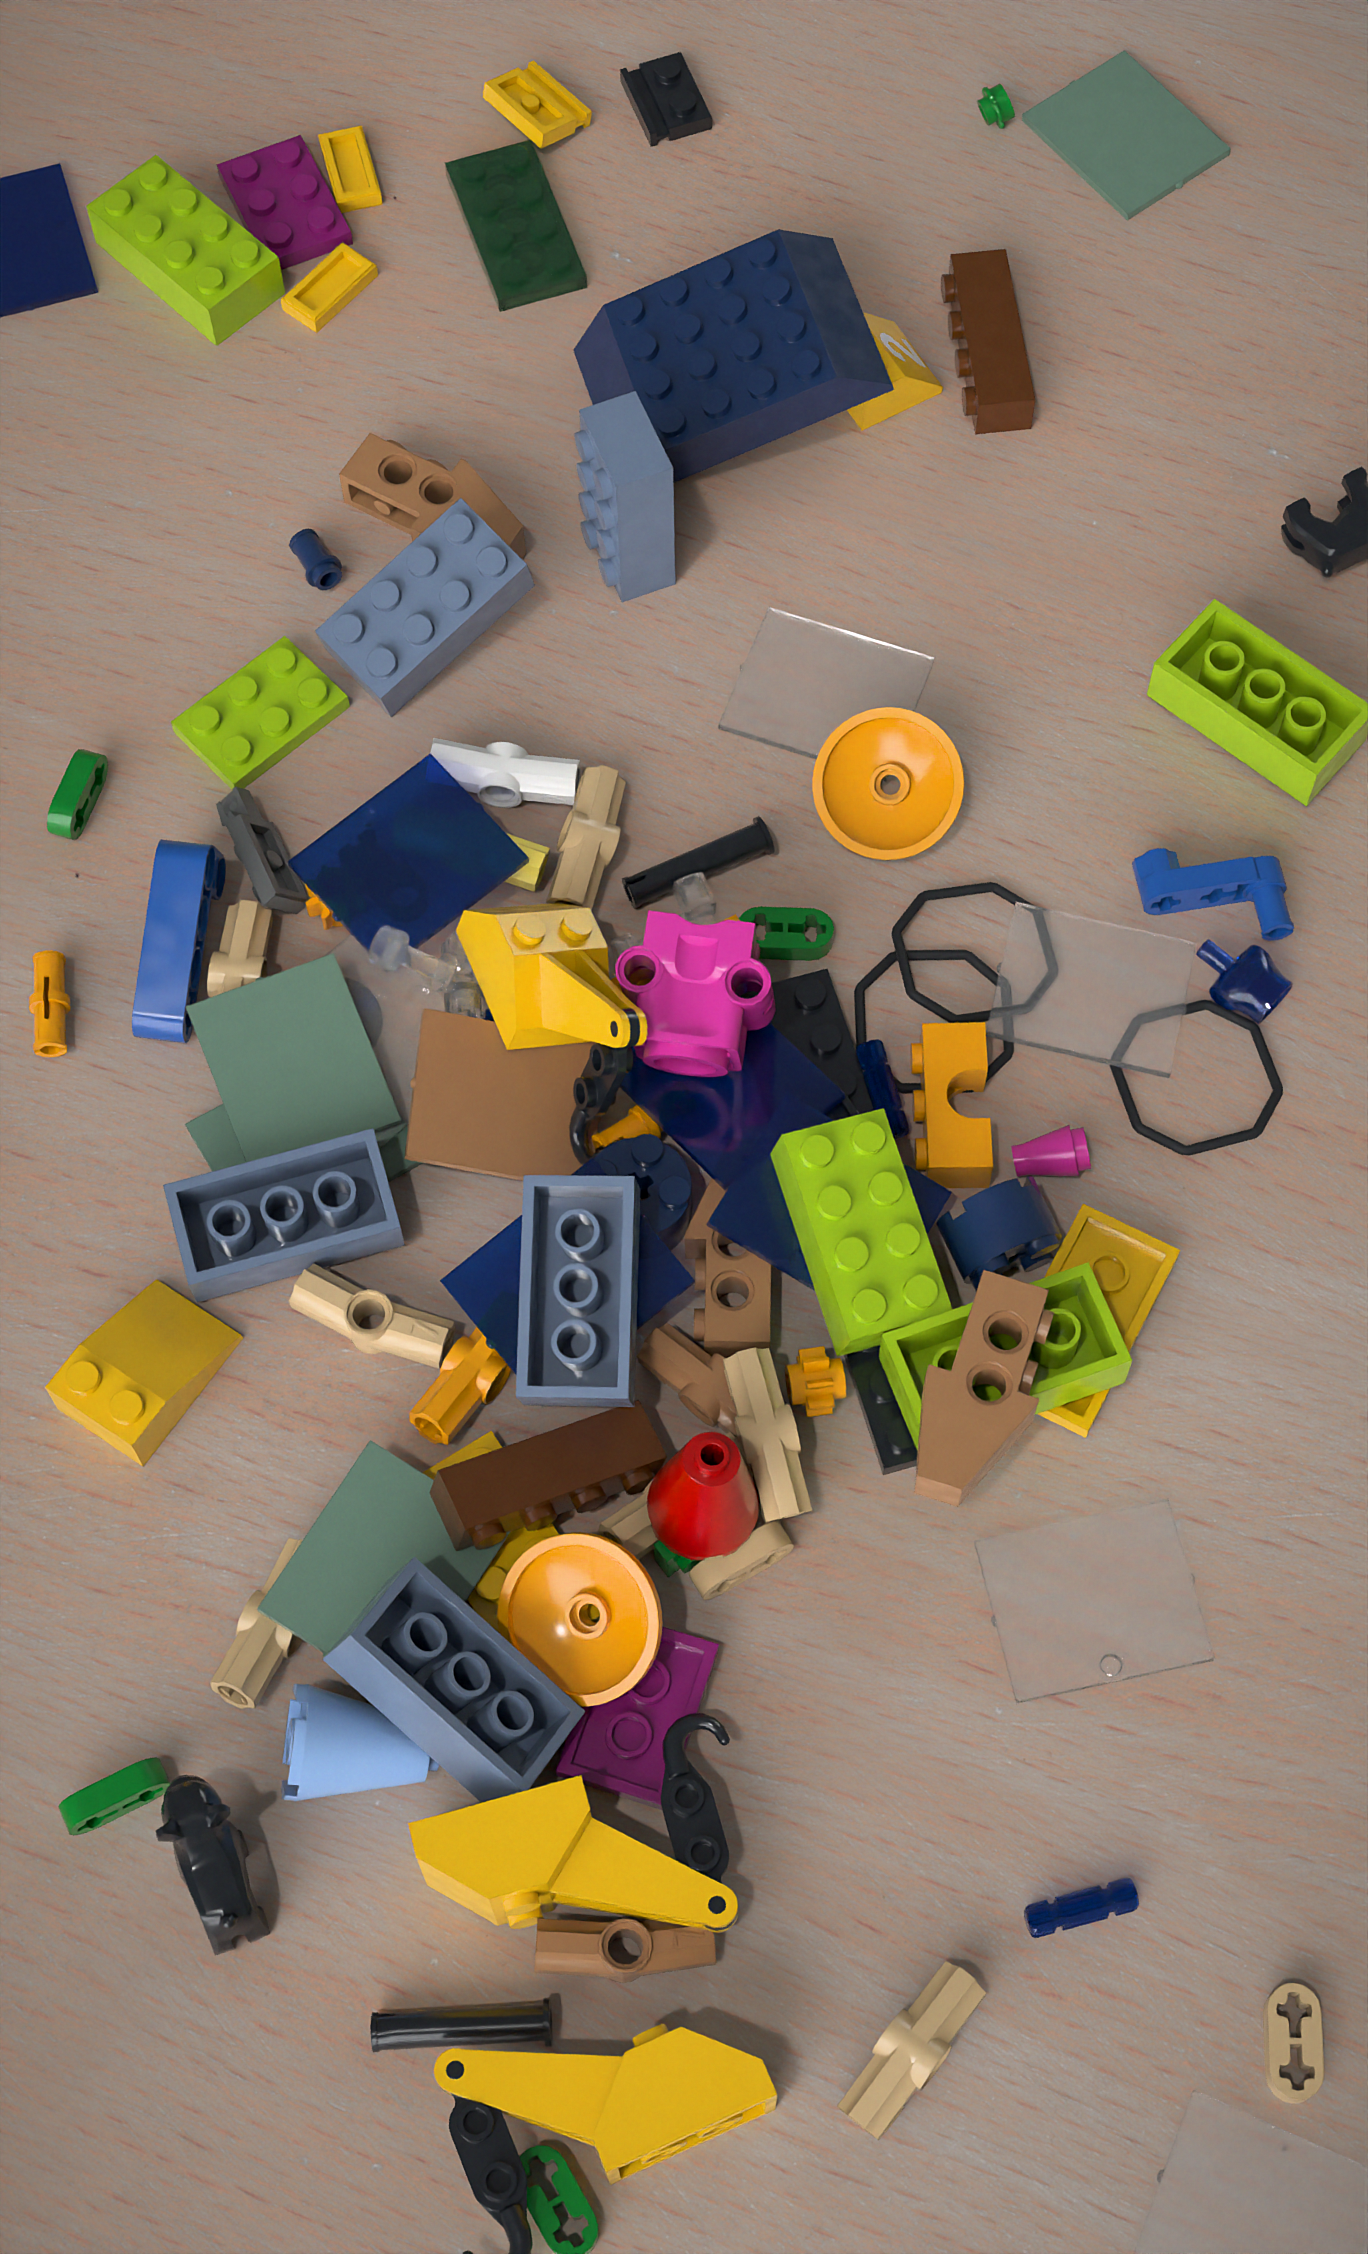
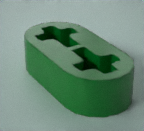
M78 749L74 753L49 807L47 829L51 834L76 840L81 836L106 781L108 760L105 755L85 749Z
M760 906L748 909L739 917V920L742 922L755 923L756 926H765V939L756 940L760 947L759 959L819 960L826 956L832 948L834 939L833 921L828 914L814 908ZM807 927L816 928L817 936L815 942L806 941L805 931Z
M159 1758L144 1759L68 1796L59 1804V1811L69 1834L73 1836L81 1835L159 1798L165 1793L170 1785V1781Z
M537 2145L527 2149L519 2156L527 2179L532 2175L529 2164L536 2159H540L544 2166L555 2163L558 2167V2171L554 2172L551 2176L552 2183L559 2194L556 2198L548 2201L539 2185L527 2187V2208L547 2245L554 2254H589L598 2241L599 2225L591 2206L565 2159L557 2150L549 2146ZM562 2204L565 2205L570 2216L575 2221L584 2217L589 2224L581 2231L584 2242L575 2248L569 2240L558 2243L554 2236L562 2229L554 2209Z

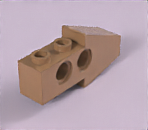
M369 433L339 473L344 503L410 534L412 542L456 501L462 498L521 559L526 555L524 526L469 463L462 458L452 471H448L445 466L436 460H426L407 451L404 446L394 440L386 441Z
M729 1140L685 1232V1259H695V1290H705V1308H694V1341H704V1351L711 1357L716 1353L729 1358L736 1352L755 1347L758 1349L769 1348L770 1350L771 1260L792 1261L793 1228L788 1207L770 1156L774 1148L772 1141ZM728 1243H738L744 1246L746 1251L739 1256L732 1257L722 1253L720 1248ZM727 1293H738L746 1301L740 1306L728 1307L723 1305L719 1298Z
M983 1270L951 1371L929 1364L925 1375L914 1493L958 1507L1032 1424L1039 1399L1029 1396L1038 1362L1028 1360L1034 1341L1045 1344L1054 1312L1044 1309L1049 1292L1048 1289ZM995 1334H1007L1016 1341L1018 1346L1010 1350H1002L995 1347L989 1338ZM981 1384H989L996 1387L1002 1397L995 1401H984L975 1395L973 1388Z

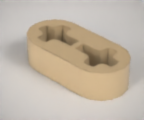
M773 1521L752 1531L750 1538L736 1552L724 1557L720 1555L705 1558V1560H702L689 1572V1577L704 1600H710L779 1562L793 1550L794 1545L780 1522Z
M1297 1983L1283 1984L1275 1989L1264 2003L1265 2076L1268 2087L1276 2097L1284 2102L1295 2104L1304 2102L1315 2095L1323 2084L1322 2013L1318 1998L1309 1988ZM1288 1997L1295 1998L1296 2007L1306 2009L1307 2017L1297 2022L1296 2038H1290L1288 2018L1278 2016L1276 2010L1287 2002ZM1290 2048H1297L1299 2069L1309 2070L1310 2079H1306L1300 2084L1299 2091L1293 2090L1290 2079L1281 2078L1279 2069L1285 2068L1290 2063Z

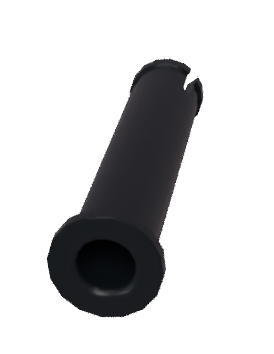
M760 816L753 818V824L630 877L622 878L623 888L628 900L631 901V905L635 909L640 907L641 904L762 852L771 855L775 852L773 840L765 822Z
M550 1997L544 1998L543 2004L380 2014L372 2012L370 2024L372 2051L374 2053L382 2050L545 2041L546 2047H552Z

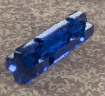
M879 1039L863 1042L856 1047V1053L862 1070H866L863 1072L874 1111L884 1108L894 1139L902 1138L909 1134V1125L904 1110H900L902 1102L891 1067L886 1064L888 1057L883 1042Z
M1123 1878L1108 1882L1105 1889L1097 1885L1055 1897L1054 1903L1051 1904L1047 1900L1029 1904L1024 1910L1027 1929L1032 1937L1039 1938L1054 1934L1056 1928L1060 1926L1064 1931L1108 1919L1111 1912H1114L1116 1916L1133 1912L1139 1906L1136 1887L1130 1878Z

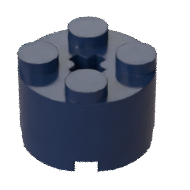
M642 1134L610 1144L588 1164L585 1176H635L640 1187V1198H647L642 1201L640 1200L639 1260H650L667 1254L683 1240L692 1215V1181L685 1161L673 1148L663 1143L657 1136Z
M1027 1176L1023 1187L1018 1178L989 1187L962 1201L966 1212L954 1220L950 1212L947 1211L936 1222L964 1283L972 1284L976 1292L983 1270L1003 1275V1272L1022 1265L1025 1272L1035 1270L1054 1258L1051 1251L1060 1245L1059 1241L1062 1238V1234L1032 1176Z

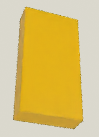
M362 125L318 134L319 145L334 200L341 213L383 205L381 191Z
M342 242L281 299L282 309L318 333L378 276L377 265Z

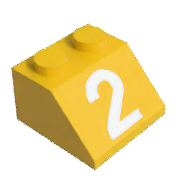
M865 312L863 314L894 390L847 409L861 431L942 393L943 386L896 323Z

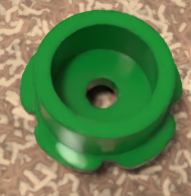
M1000 83L990 89L984 87L982 89L983 98L977 100L982 117L988 126L996 122L998 127L1003 129L1005 128L1004 123L1015 117L1011 101Z

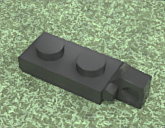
M234 787L233 791L221 802L219 801L216 806L222 826L227 827L235 844V854L244 864L253 883L252 890L255 897L264 907L298 914L306 907L305 902L309 899L273 822L262 819L249 790Z

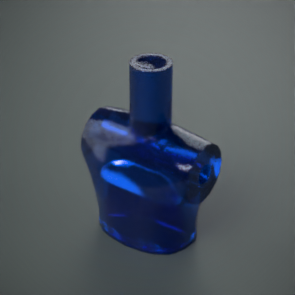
M1207 939L1196 953L1200 959L1219 973V976L1209 989L1213 1001L1227 1010L1240 1011L1248 1015L1258 1024L1266 1019L1279 1005L1293 986V983L1275 966L1271 956L1260 946L1250 945L1236 958H1233L1210 939Z

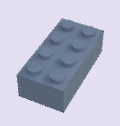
M636 391L580 409V431L574 433L575 443L582 462L576 464L577 473L584 492L579 493L578 497L582 512L586 518L585 521L580 523L587 547L590 550L596 548L601 559H598V566L607 587L614 585L622 603L675 585L673 466Z
M460 498L318 627L315 632L329 654L392 717L530 591L535 584L528 565Z
M373 1128L163 1185L188 1286L197 1303L300 1275L304 1269H308L313 1263L321 1268L405 1246Z
M524 1175L516 1374V1398L523 1405L635 1407L640 1187L635 1176Z
M413 1557L385 1582L322 1659L481 1803L529 1790L585 1713L584 1709L416 1557Z

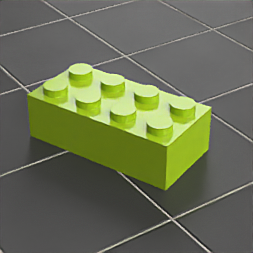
M157 155L151 157L86 206L96 243L216 346L286 294L279 257Z
M1215 598L1154 662L1147 696L1305 806L1315 798L1366 741L1368 735V703Z
M884 1108L782 1134L770 1156L837 1357L878 1346L881 1344L883 1333L952 1310Z
M1089 1262L1030 1282L1029 1284L1049 1290L1044 1309L1054 1312L1045 1344L1034 1341L1028 1360L1038 1362L1029 1396L1039 1399L1035 1415L1125 1383L1132 1358ZM973 1303L883 1333L881 1336L879 1359L917 1451L922 1392L928 1366L930 1364L951 1371ZM995 1334L989 1338L995 1347L1002 1350H1010L1018 1346L1016 1341L1007 1334ZM981 1384L973 1388L975 1395L984 1401H995L1002 1397L1000 1391L989 1384Z

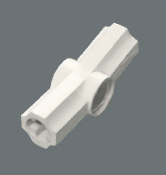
M433 738L425 783L477 793L482 802L497 808H512L519 805L522 800L574 805L581 768L580 760L528 755L524 748L509 742H495L487 745L486 748Z

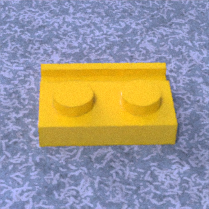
M534 60L528 62L527 69L521 70L517 67L484 83L483 98L541 149L574 134L575 128L580 125L584 128L590 126L592 111Z

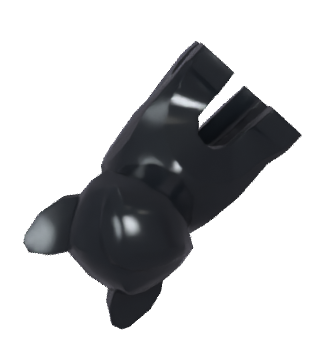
M1359 467L1343 476L1341 484L1347 495L1338 501L1337 508L1340 514L1333 522L1314 516L1311 513V505L1305 497L1285 508L1283 514L1285 524L1281 526V535L1284 543L1292 553L1302 556L1309 564L1320 570L1326 578L1331 577L1333 573H1338L1368 559V474L1363 467Z
M181 1775L175 1778L165 1791L161 1807L163 1826L156 1830V1837L159 1842H173L174 1855L180 1877L189 1890L215 1955L235 1950L232 1942L233 1937L242 1934L246 1936L248 1942L252 1943L269 1935V1926L264 1910L261 1906L257 1905L250 1887L245 1858L249 1856V1851L241 1830H237L230 1821L226 1820L231 1814L230 1807L222 1804L216 1790L203 1778L194 1775Z

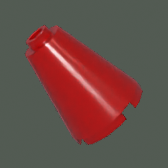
M704 1432L689 1440L657 1472L649 1487L647 1511L656 1538L671 1552L690 1560H705L708 1557L730 1555L736 1552L750 1538L758 1519L759 1497L755 1484L736 1444L724 1434Z

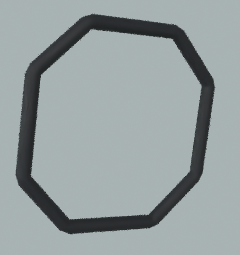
M987 882L923 891L917 895L892 928L891 935L906 994L911 1000L949 1023L984 1022L1025 1016L1033 1011L1057 978L1058 969L1042 912L1035 905L998 883ZM993 892L1032 915L1048 973L1024 1006L956 1015L916 991L901 932L925 901Z
M906 950L908 961L966 960L1000 989L1001 1009L1011 1007V990L1007 981L972 952L967 950ZM896 951L889 953L857 983L854 990L856 1053L859 1060L893 1090L902 1094L913 1093V1090H922L921 1083H901L867 1053L864 991L894 962L898 961ZM1012 1018L1002 1019L1004 1051L988 1066L986 1082L1012 1058L1014 1053ZM965 1090L962 1093H972L974 1091Z
M1200 1000L1136 1017L1131 1021L1110 1059V1068L1132 1128L1138 1134L1181 1155L1190 1156L1257 1138L1264 1131L1283 1095L1282 1083L1260 1027L1254 1021L1211 1000ZM1208 1010L1250 1031L1273 1091L1252 1129L1186 1146L1142 1124L1120 1062L1141 1026Z

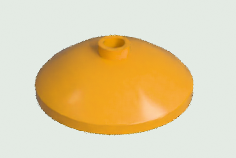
M894 707L876 708L861 712L838 726L827 738L818 754L812 779V792L816 810L829 833L847 849L864 857L879 860L908 858L927 850L937 843L948 832L958 816L965 787L962 762L955 745L948 735L927 717L911 710ZM889 775H895L900 781L898 792L892 795L886 794L882 789V782Z
M571 1532L556 1535L535 1544L513 1564L504 1580L498 1601L497 1620L499 1633L580 1707L607 1703L630 1691L647 1674L660 1646L663 1624L660 1599L651 1577L631 1552L613 1540L600 1535ZM589 1604L595 1605L600 1611L598 1623L593 1622L588 1617L587 1608Z

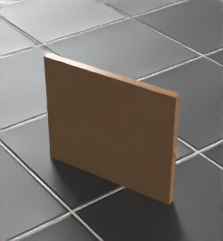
M424 1008L421 1013L415 1073L410 1081V1086L413 1090L404 1159L523 1181L524 1175L585 1176L586 1167L579 1163L571 1147L569 1125L571 1115L576 1107L573 1096L574 1082L577 1078L581 1077L589 1060L590 1049L596 1042L507 1050L494 1021ZM601 1116L592 1121L588 1130V1145L592 1155L596 1150L592 1142V1136L597 1133Z

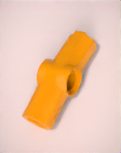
M504 1291L501 1292L469 1337L467 1335L462 1336L452 1346L442 1363L439 1377L410 1411L409 1422L416 1427L422 1437L433 1444L443 1443L448 1445L481 1403L485 1405L490 1404L506 1384L512 1370L511 1363L517 1356L518 1295Z

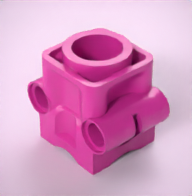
M648 910L643 945L632 946L626 949L618 957L615 965L616 977L622 993L640 1008L646 1017V1041L641 1046H634L637 1057L643 1059L642 1061L646 1065L670 1073L697 1077H719L728 1074V1071L742 1070L747 1031L759 1030L767 1026L773 1019L776 1011L771 976L766 966L759 961L760 947L756 941L755 923L725 920L715 924L700 925L689 922L675 913ZM643 979H652L651 982L646 985H636L639 981ZM755 991L759 993L757 996L749 999L740 997L746 992Z

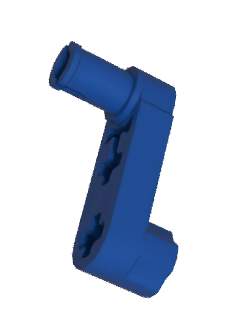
M1157 848L1147 851L1132 862L1143 909L1147 914L1164 915L1250 901L1254 902L1262 931L1261 935L1264 940H1279L1293 933L1294 924L1291 922L1284 898L1287 886L1280 861L1277 857H1246L1180 868L1176 852L1169 851L1166 848Z

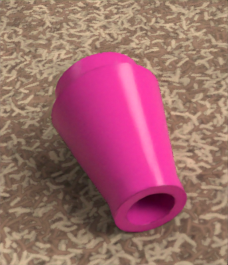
M1067 1125L1023 1144L1011 1146L1017 1177L1026 1175L1079 1176L1078 1171L1091 1169L1084 1127L1070 1130V1125Z

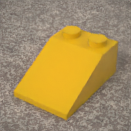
M156 1279L83 1340L45 1388L58 1410L144 1467L242 1341L243 1337Z

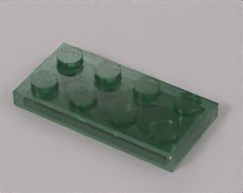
M531 140L445 162L448 182L499 312L587 288L586 273Z

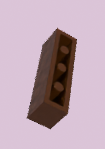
M1006 249L950 254L949 274H942L941 293L943 303H951L952 311L948 312V331L950 340H958L959 349L955 350L957 378L965 377L966 387L962 388L964 416H972L975 435L1031 429L1036 399Z
M636 1400L635 1407H616L442 1468L437 1471L429 1493L456 1552L473 1545L477 1550H482L501 1542L506 1537L507 1532L523 1527L527 1531L539 1530L551 1524L558 1514L572 1509H576L577 1513L591 1511L602 1505L608 1496L624 1490L627 1495H634L644 1491L662 1468L667 1455L640 1401Z

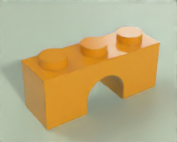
M985 1022L922 1023L920 1043H911L910 1045L911 1074H920L922 1090H913L912 1093L913 1122H923V1138H915V1170H925L926 1189L989 1188L993 1171L991 1118H968L953 1110L948 1102L952 1097L966 1090L984 1092L988 1072Z

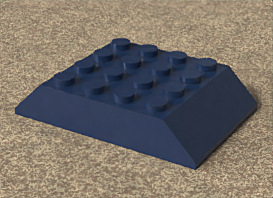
M780 229L604 304L573 349L593 405L636 391L673 466V483L894 390L833 238Z

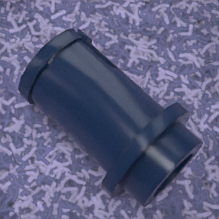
M308 528L297 532L291 538L289 547L306 570L305 577L307 582L319 590H329L336 586L342 578L340 560L328 553L313 529Z

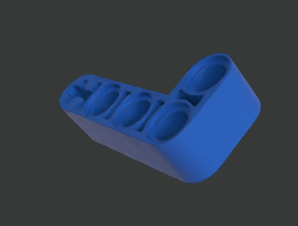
M163 839L158 843L154 858L132 1012V1032L134 1037L187 1043L190 1039L193 1025L186 1006L197 1002L211 899L220 900L226 876L225 857L214 845Z

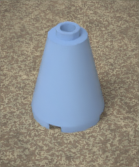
M294 1684L293 1692L296 1700L290 1699L283 1751V1764L290 1765L288 1780H282L281 1784L283 1800L301 1801L425 1782L428 1771L438 1770L439 1764L375 1706L309 1684Z

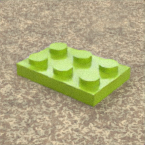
M283 636L172 720L171 725L174 733L231 789L234 787L244 789L347 710L350 704L348 696L286 636Z

